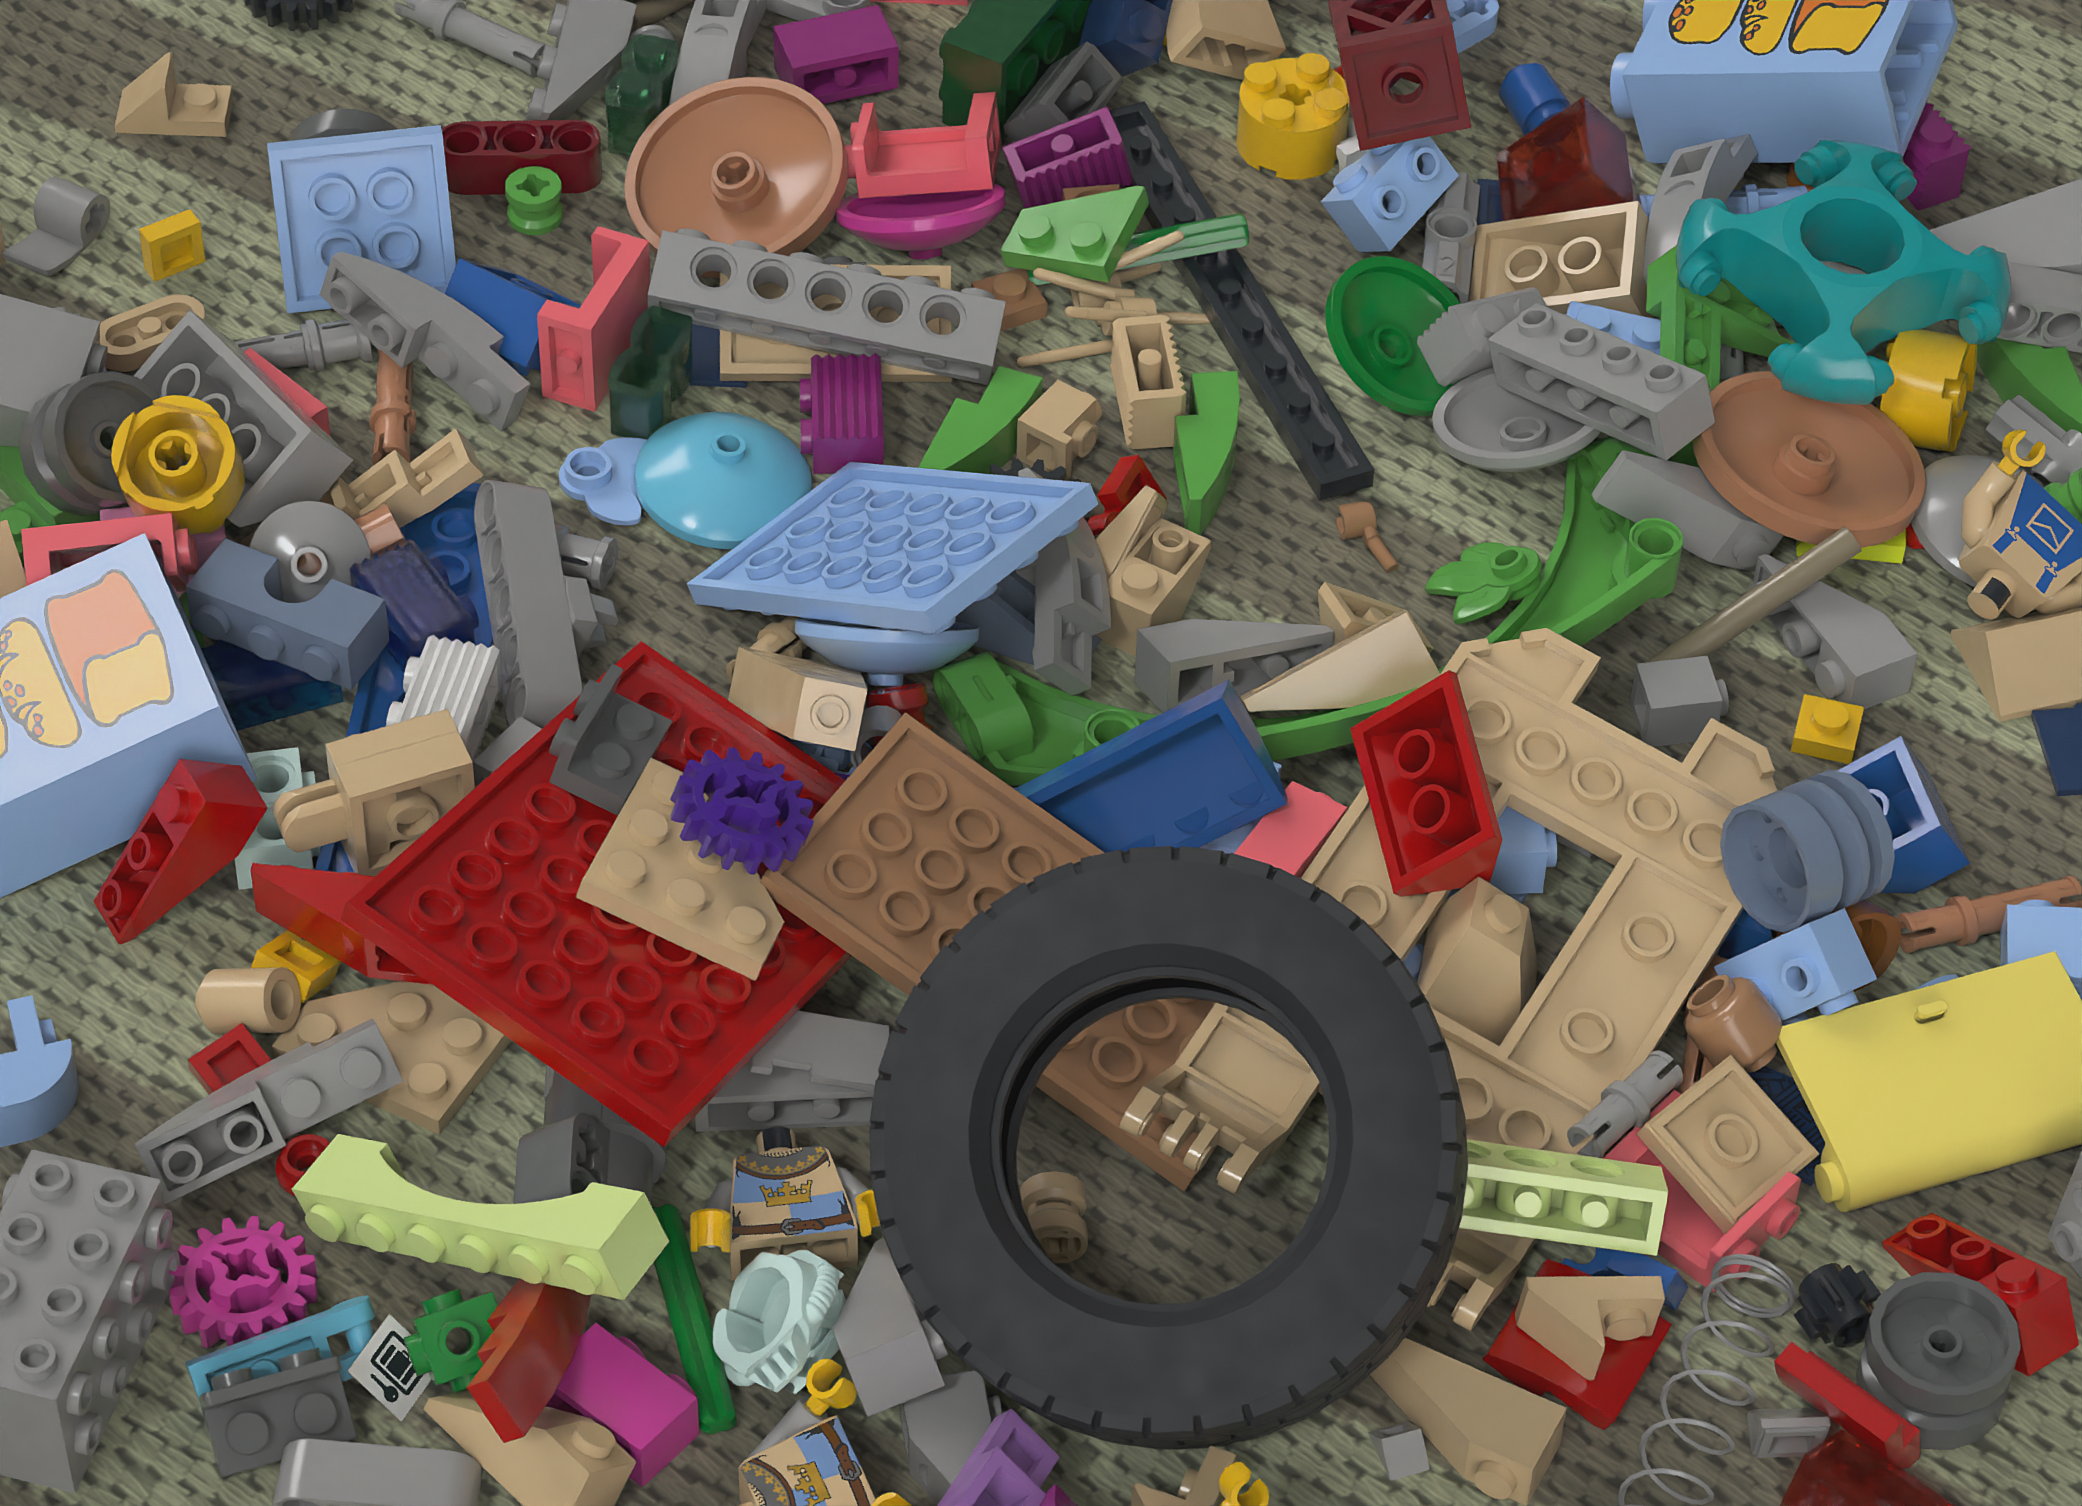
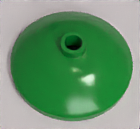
M1377 256L1365 258L1345 270L1336 279L1329 291L1325 307L1328 338L1343 370L1356 386L1369 397L1392 410L1415 416L1433 415L1437 402L1453 385L1449 383L1444 387L1438 384L1417 344L1418 336L1424 335V330L1430 329V324L1436 323V318H1441L1442 313L1448 311V307L1461 303L1438 278L1418 265L1394 257Z

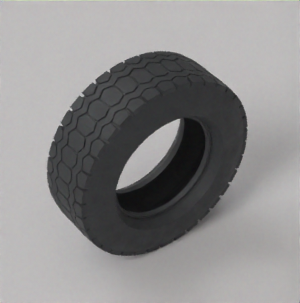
M1156 846L1130 848V850L1124 852L1120 849L1081 858V862L1075 864L1069 862L1033 877L1034 881L1027 885L1025 882L991 903V908L985 912L982 910L952 937L953 942L948 947L945 945L920 976L921 982L917 986L914 985L895 1021L896 1027L890 1033L878 1069L880 1074L875 1082L870 1116V1173L872 1175L871 1182L881 1230L903 1284L930 1326L963 1362L1023 1407L1063 1428L1110 1443L1161 1450L1209 1448L1210 1445L1219 1447L1259 1438L1311 1417L1364 1381L1396 1350L1419 1320L1447 1268L1462 1219L1468 1174L1466 1117L1450 1052L1428 1000L1401 959L1369 924L1330 894L1319 889V887L1283 869L1273 867L1271 864L1234 853H1224L1220 850L1180 846V848ZM1187 998L1211 1001L1239 1009L1266 1023L1290 1042L1304 1057L1318 1078L1328 1114L1329 1151L1326 1174L1317 1202L1304 1227L1288 1248L1265 1270L1233 1289L1210 1298L1188 1303L1157 1305L1125 1301L1100 1293L1076 1281L1054 1264L1034 1235L1024 1211L1017 1180V1146L1020 1125L1029 1097L1042 1073L1057 1053L1082 1030L1101 1018L1126 1007L1154 1000Z

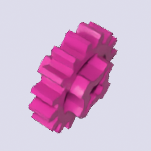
M251 1216L246 1224V1228L236 1229L233 1221L230 1218H225L222 1222L223 1232L215 1236L204 1228L197 1231L199 1247L194 1248L181 1245L178 1249L180 1265H178L176 1271L169 1270L168 1272L174 1275L175 1278L169 1290L173 1315H180L182 1331L186 1335L199 1330L202 1347L207 1349L213 1346L219 1339L226 1340L228 1347L288 1325L290 1321L296 1322L309 1317L307 1304L318 1301L316 1283L318 1278L314 1255L306 1254L305 1239L299 1235L287 1240L285 1224L279 1221L271 1226L268 1231L261 1230L258 1216ZM278 1267L288 1276L287 1284L281 1281L280 1271L277 1270ZM200 1286L206 1288L207 1296L211 1298L208 1303L199 1294Z

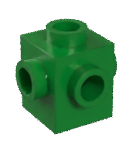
M458 1288L422 1301L421 1304L425 1315L410 1320L415 1334L404 1337V1342L417 1377L429 1373L433 1385H440L449 1381L452 1393L467 1389L468 1384L484 1365L477 1352L494 1332L487 1320L498 1307L493 1292H486L464 1300L461 1290ZM458 1327L464 1331L467 1342L461 1352L453 1354L446 1346V1336L450 1330Z

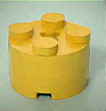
M1306 53L1299 58H1282L1265 63L1256 62L1246 67L1239 92L1236 144L1241 157L1250 166L1257 170L1262 166L1276 171V177L1289 180L1317 177L1335 166V161L1338 159L1336 155L1337 146L1340 145L1341 141L1347 139L1350 103L1345 80L1330 68V62L1326 57L1317 53Z
M1919 329L1900 332L1896 338L1888 340L1887 358L1889 361L1885 362L1891 367L1894 383L1888 388L1886 393L1880 395L1882 396L1881 405H1877L1876 408L1893 420L1915 447L1954 452L1967 420L1968 411L1963 410L1967 391L1973 392L1977 345L1969 344L1959 335Z
M181 395L158 398L152 401L153 405L144 408L137 414L134 411L122 422L116 432L111 453L112 465L117 481L133 514L139 517L172 513L180 528H188L190 535L217 531L238 504L245 483L243 460L226 422L209 404L196 398ZM182 461H189L187 465L181 466Z

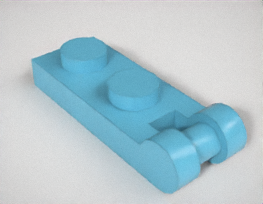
M360 1296L346 1300L329 1310L185 1362L199 1404V1397L202 1394L214 1391L210 1379L212 1377L251 1367L254 1379L281 1372L278 1359L314 1348H319L322 1360L333 1357L326 1337L342 1331L345 1332L350 1351L338 1356L342 1368L339 1371L342 1382L354 1378L348 1372V1369L374 1335L370 1320L375 1317V1313L369 1296Z

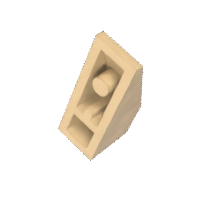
M1400 609L1239 697L1248 711L1349 708L1423 686L1438 677L1440 673L1408 613Z
M1404 1338L1396 1350L1370 1376L1409 1419L1421 1428L1422 1433L1464 1479L1475 1483L1483 1493L1492 1498H1510L1527 1506L1561 1444L1567 1408Z
M468 1390L429 1398L423 1409L522 1506H614L636 1464V1461L616 1443L614 1435L607 1428L595 1423L591 1418L545 1406L525 1437L507 1443L502 1442Z

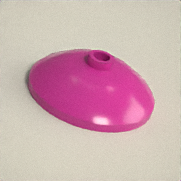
M994 184L993 189L872 198H859L858 193L841 201L839 208L836 209L837 222L849 233L878 247L908 251L909 257L912 259H929L942 255V247L967 240L992 222L1006 205L1005 191L1001 186Z

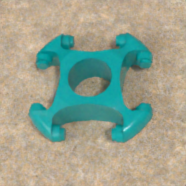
M1820 140L1814 148L1802 153L1794 165L1799 180L1805 185H1810L1814 188L1808 193L1774 207L1749 214L1730 213L1724 202L1718 198L1696 199L1690 205L1682 222L1676 247V267L1679 286L1684 289L1688 288L1693 294L1705 296L1711 293L1718 286L1721 278L1732 283L1749 300L1783 325L1796 343L1791 345L1784 343L1778 346L1770 354L1768 364L1773 375L1781 382L1783 390L1802 397L1838 404L1869 405L1874 398L1886 393L1888 388L1894 383L1891 367L1884 360H1878L1874 356H1866L1865 354L1881 342L1896 338L1900 332L1919 330L1938 321L1955 319L1959 320V332L1963 339L1969 344L1980 345L1996 340L2007 317L2011 298V276L2006 253L1982 245L1974 249L1969 255L1953 249L1930 232L1898 202L1908 197L1916 187L1917 180L1913 177L1912 170L1903 162L1902 154L1884 148L1855 142ZM1820 261L1842 262L1860 268L1867 274L1845 273L1829 268Z

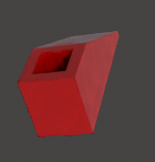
M179 759L93 900L118 944H124L133 940L239 856L268 809L241 765Z
M252 863L250 872L256 912L368 978L432 985L340 920L346 902L375 876L361 875L355 872L340 873L304 869L292 865Z
M1933 1212L1914 1219L1906 1228L1882 1241L1883 1248L1910 1276L1922 1272L1954 1273L1981 1283L2001 1298L2018 1323L2021 1348L2014 1369L2029 1377L2079 1346L2066 1277Z

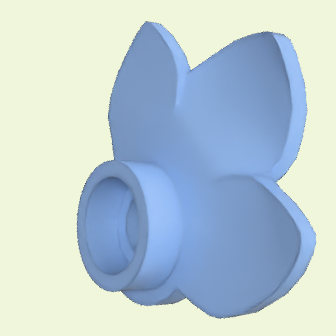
M615 438L605 441L599 448L582 447L572 451L567 455L565 462L559 470V484L562 491L571 498L585 501L590 513L602 521L625 526L638 524L641 520V509L644 508L636 494L634 475L638 454L647 440L641 438Z

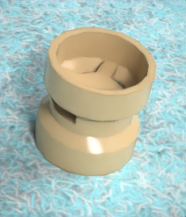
M1051 1171L1029 1177L1022 1184L1020 1194L1024 1211L1034 1235L1054 1263H1069L1079 1259L1086 1252L1088 1246L1086 1222L1081 1218L1087 1207L1084 1183L1076 1176L1065 1172Z

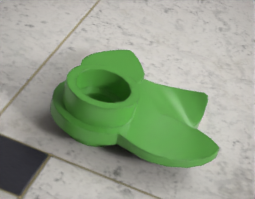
M1495 542L1480 543L1463 550L1460 555L1461 561L1450 562L1438 568L1429 578L1424 589L1427 594L1457 596L1453 620L1458 625L1488 615L1502 608L1507 601L1518 600L1531 594L1541 582L1540 571L1542 563L1537 552L1530 548L1507 547L1503 543Z

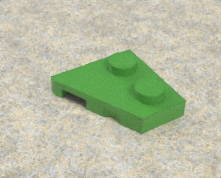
M1133 186L1022 209L1000 250L1005 266L1033 271L1036 268H1043L1077 278L1109 282L1149 204L1145 187Z

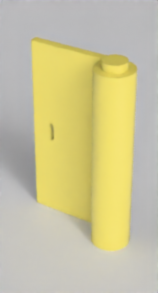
M2055 951L1839 1010L1828 1016L1821 1015L1782 1026L1780 1036L1776 1041L1825 1141L1821 1155V1164L1816 1165L1814 1172L1817 1189L1822 1199L1826 1203L1834 1202L1840 1212H1848L2082 1145V1000Z

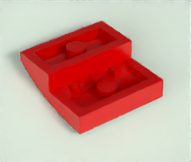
M1546 1259L1534 1275V1277L1591 1276L1550 1259ZM1518 1301L1482 1360L1524 1390L1540 1397L1546 1391H1549L1591 1424L1605 1430L1616 1420L1672 1324L1659 1315L1652 1336H1640L1626 1341L1614 1340L1609 1336H1604L1605 1348L1594 1380H1587L1516 1325L1515 1312Z
M1791 1341L1775 1359V1371L1783 1385L1821 1413L1829 1416V1419L1897 1468L1905 1469L1910 1468L1920 1458V1430L1811 1350L1807 1353Z

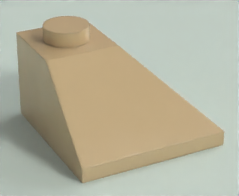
M1477 877L1443 902L1427 929L1417 985L1432 1009L1498 1046L1503 1042L1535 990L1538 962L1529 908L1482 878Z

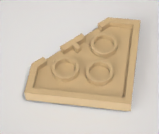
M650 758L582 879L576 898L756 981L779 936L784 920L767 889L760 883L761 878L757 871L755 875L748 874L743 862L734 861L729 870H725L721 866V856L715 853L706 858L698 856L702 845L698 840L682 841L679 836L685 823L671 821L670 815L675 803L670 798L678 778L683 772ZM704 794L705 802H707L708 796L706 794Z
M397 981L307 1001L300 1010L295 1025L277 1038L272 1045L273 1059L307 1042L314 1047L373 1018L403 1082L364 1101L440 1135L512 1040L434 985Z

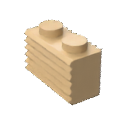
M1166 315L1118 318L1112 322L1113 339L1111 341L1113 347H1111L1112 355L1110 357L1112 363L1110 367L1126 444L1132 450L1173 447L1175 416L1185 415L1187 391H1185L1181 366H1179L1180 359L1177 358L1178 350H1176V342H1174V334L1170 325L1171 318Z

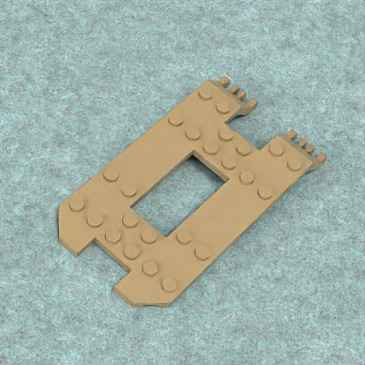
M1548 628L1521 632L1519 639L1489 644L1487 638L1462 642L1440 675L1448 670L1457 673L1497 821L1508 806L1611 863L1615 868L1500 1046L1434 1009L1432 1011L1446 1041L1453 1062L1466 1117L1468 1140L1579 1155L1577 1152L1594 1137V1134L1588 1138L1585 1137L1572 1148L1567 1138L1569 1128L1573 1124L1578 1123L1601 1102V1093L1614 1081H1624L1646 1060L1652 1051L1657 1049L1744 909L1734 895L1723 868L1720 841L1724 821L1732 809L1777 791L1773 780L1775 769L1767 748L1713 718L1709 720L1688 755L1681 763L1575 705L1596 673L1601 657ZM1365 785L1301 877V879L1324 890L1361 917L1386 942L1403 963L1451 892V890L1404 897L1393 894ZM1215 1003L1175 1064L1141 1088L1125 1112L1119 1128L1136 1138L1142 1137L1149 1129L1157 1113L1161 1112L1175 1120V1123L1170 1124L1159 1142L1160 1152L1173 1158L1187 1137L1193 1132L1198 1133L1199 1135L1184 1158L1183 1165L1193 1171L1201 1170L1216 1145L1224 1148L1234 1155L1226 1160L1216 1180L1220 1187L1237 1195L1251 1173L1280 1150L1317 1092L1323 1094L1318 1078L1307 1061L1286 1038L1266 1023L1239 1009ZM1459 1228L1447 1268L1427 1307L1435 1306L1449 1280L1454 1281L1469 1291L1467 1294L1464 1293L1451 1317H1453V1322L1471 1332L1485 1309L1509 1285L1537 1239Z

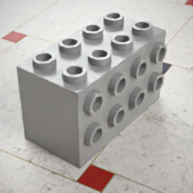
M33 1149L20 1174L13 1173L9 1177L3 1191L2 1210L0 1212V1475L71 1493L76 1492L175 1280L174 1275L168 1272L169 1270L176 1271L179 1265V1253L172 1249L170 1237L172 1212L165 1207L160 1179Z

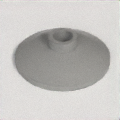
M298 501L275 510L259 525L249 548L278 558L283 595L282 602L300 603L316 597L331 579L364 591L370 575V550L363 531L353 518L343 510L324 502ZM304 553H314L321 560V568L313 575L303 574L297 567L298 558Z

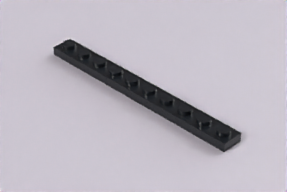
M1145 101L1109 110L1123 140L1133 177L1131 185L1127 187H1145L1149 204L1144 215L1151 227L1158 229L1216 218L1217 216ZM1237 248L1172 260L1318 500L1322 501L1372 487L1374 479L1373 466Z

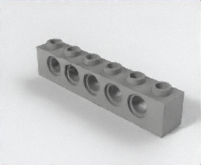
M678 229L676 233L662 230L648 291V315L849 356L852 353L859 357L864 353L870 357L876 353L881 357V363L985 385L990 383L1006 301L997 300L992 293L978 288H964L959 292L939 288L936 282L925 277L908 276L901 280L881 276L880 271L867 265L851 264L847 268L824 264L820 257L813 254L795 252L790 256L767 252L764 246L751 241L739 240L735 241L733 245L710 240L707 234L693 229ZM718 271L723 273L728 278V281L720 287H708L702 284L698 278L705 272ZM771 282L780 285L785 290V293L777 299H766L756 292V288L761 284ZM830 294L837 297L842 302V306L834 311H824L817 308L812 301L820 295ZM879 306H888L893 308L900 317L890 323H881L870 315V311ZM935 318H945L950 320L957 329L950 334L939 335L932 332L928 328L927 323Z

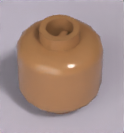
M1719 975L1702 984L1691 995L1687 1002L1689 1011L1685 1019V1029L1690 1039L1714 1068L1729 1055H1732L1748 1073L1761 1069L1773 1059L1777 1052L1774 1044L1779 1039L1783 1023L1777 1010L1755 982L1744 977L1730 978L1728 975Z

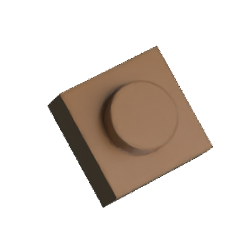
M1016 268L971 282V288L986 290L992 293L995 299L1006 301L1000 331L1047 317V301L1034 282L1029 281L1025 269Z

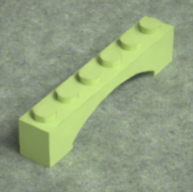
M337 1134L292 1188L306 1214L305 1221L308 1227L318 1237L326 1241H341L369 1247L377 1252L389 1251L414 1256L430 1263L438 1261L467 1267L479 1273L491 1272L520 1278L531 1284L545 1283L573 1289L584 1295L597 1294L625 1300L669 1243L645 1192L591 1182L584 1192L539 1202L486 1204L460 1201L433 1194L409 1183L387 1143Z

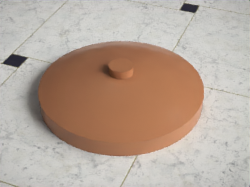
M765 77L732 78L708 84L688 93L669 105L650 123L640 136L628 162L624 184L625 200L630 217L640 237L649 241V249L656 255L662 230L676 233L678 229H693L707 234L710 240L732 245L735 241L739 240L751 241L764 246L767 252L790 256L792 253L801 252L810 245L833 219L836 209L841 204L847 185L848 156L844 141L833 117L825 106L812 94L798 86L777 79ZM708 271L701 276L720 278V272Z
M1771 371L1751 372L1732 377L1717 385L1710 392L1715 423L1692 440L1694 454L1698 465L1711 485L1732 506L1749 518L1782 535L1815 545L1845 526L1856 538L1860 547L1873 546L1893 539L1902 533L1912 521L1925 493L1926 477L1922 460L1913 443L1900 427L1871 403L1869 405H1847L1802 397L1783 390L1781 382Z

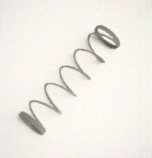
M1747 1254L1725 1256L1715 1263L1711 1274V1283L1704 1289L1701 1299V1308L1706 1322L1693 1327L1683 1337L1680 1352L1686 1371L1672 1376L1662 1387L1660 1404L1666 1420L1651 1425L1641 1436L1639 1453L1645 1470L1630 1475L1620 1485L1617 1497L1619 1506H1644L1636 1504L1625 1505L1624 1497L1630 1484L1635 1479L1647 1474L1664 1491L1681 1501L1697 1505H1705L1713 1501L1714 1493L1707 1483L1698 1477L1681 1470L1668 1468L1651 1469L1647 1462L1646 1444L1648 1438L1656 1429L1670 1424L1671 1428L1684 1441L1701 1451L1715 1455H1726L1734 1451L1735 1444L1730 1436L1716 1425L1690 1418L1672 1419L1668 1413L1666 1399L1671 1386L1677 1380L1690 1375L1692 1380L1704 1392L1721 1402L1736 1406H1746L1754 1402L1755 1394L1752 1389L1737 1376L1724 1371L1706 1368L1692 1370L1688 1362L1687 1349L1689 1341L1698 1331L1710 1327L1712 1332L1724 1344L1739 1353L1751 1357H1768L1773 1354L1775 1345L1769 1336L1758 1328L1731 1320L1711 1321L1707 1302L1710 1292L1714 1289L1726 1304L1742 1313L1760 1318H1773L1785 1315L1792 1309L1797 1293L1792 1280L1775 1264L1766 1259ZM1742 1264L1764 1270L1776 1279L1750 1272L1730 1273L1719 1277V1274L1725 1266ZM1739 1277L1761 1279L1783 1290L1787 1294L1788 1299L1787 1302L1779 1307H1757L1743 1302L1729 1293L1722 1285V1282L1730 1278ZM1728 1325L1754 1332L1768 1343V1350L1765 1352H1753L1741 1348L1729 1341L1715 1326ZM1695 1374L1716 1375L1732 1380L1746 1389L1748 1399L1742 1401L1721 1396L1703 1384ZM1675 1424H1693L1713 1430L1726 1439L1728 1447L1721 1450L1701 1445L1686 1436ZM1655 1474L1677 1475L1694 1481L1706 1490L1707 1498L1693 1499L1679 1494L1666 1486Z

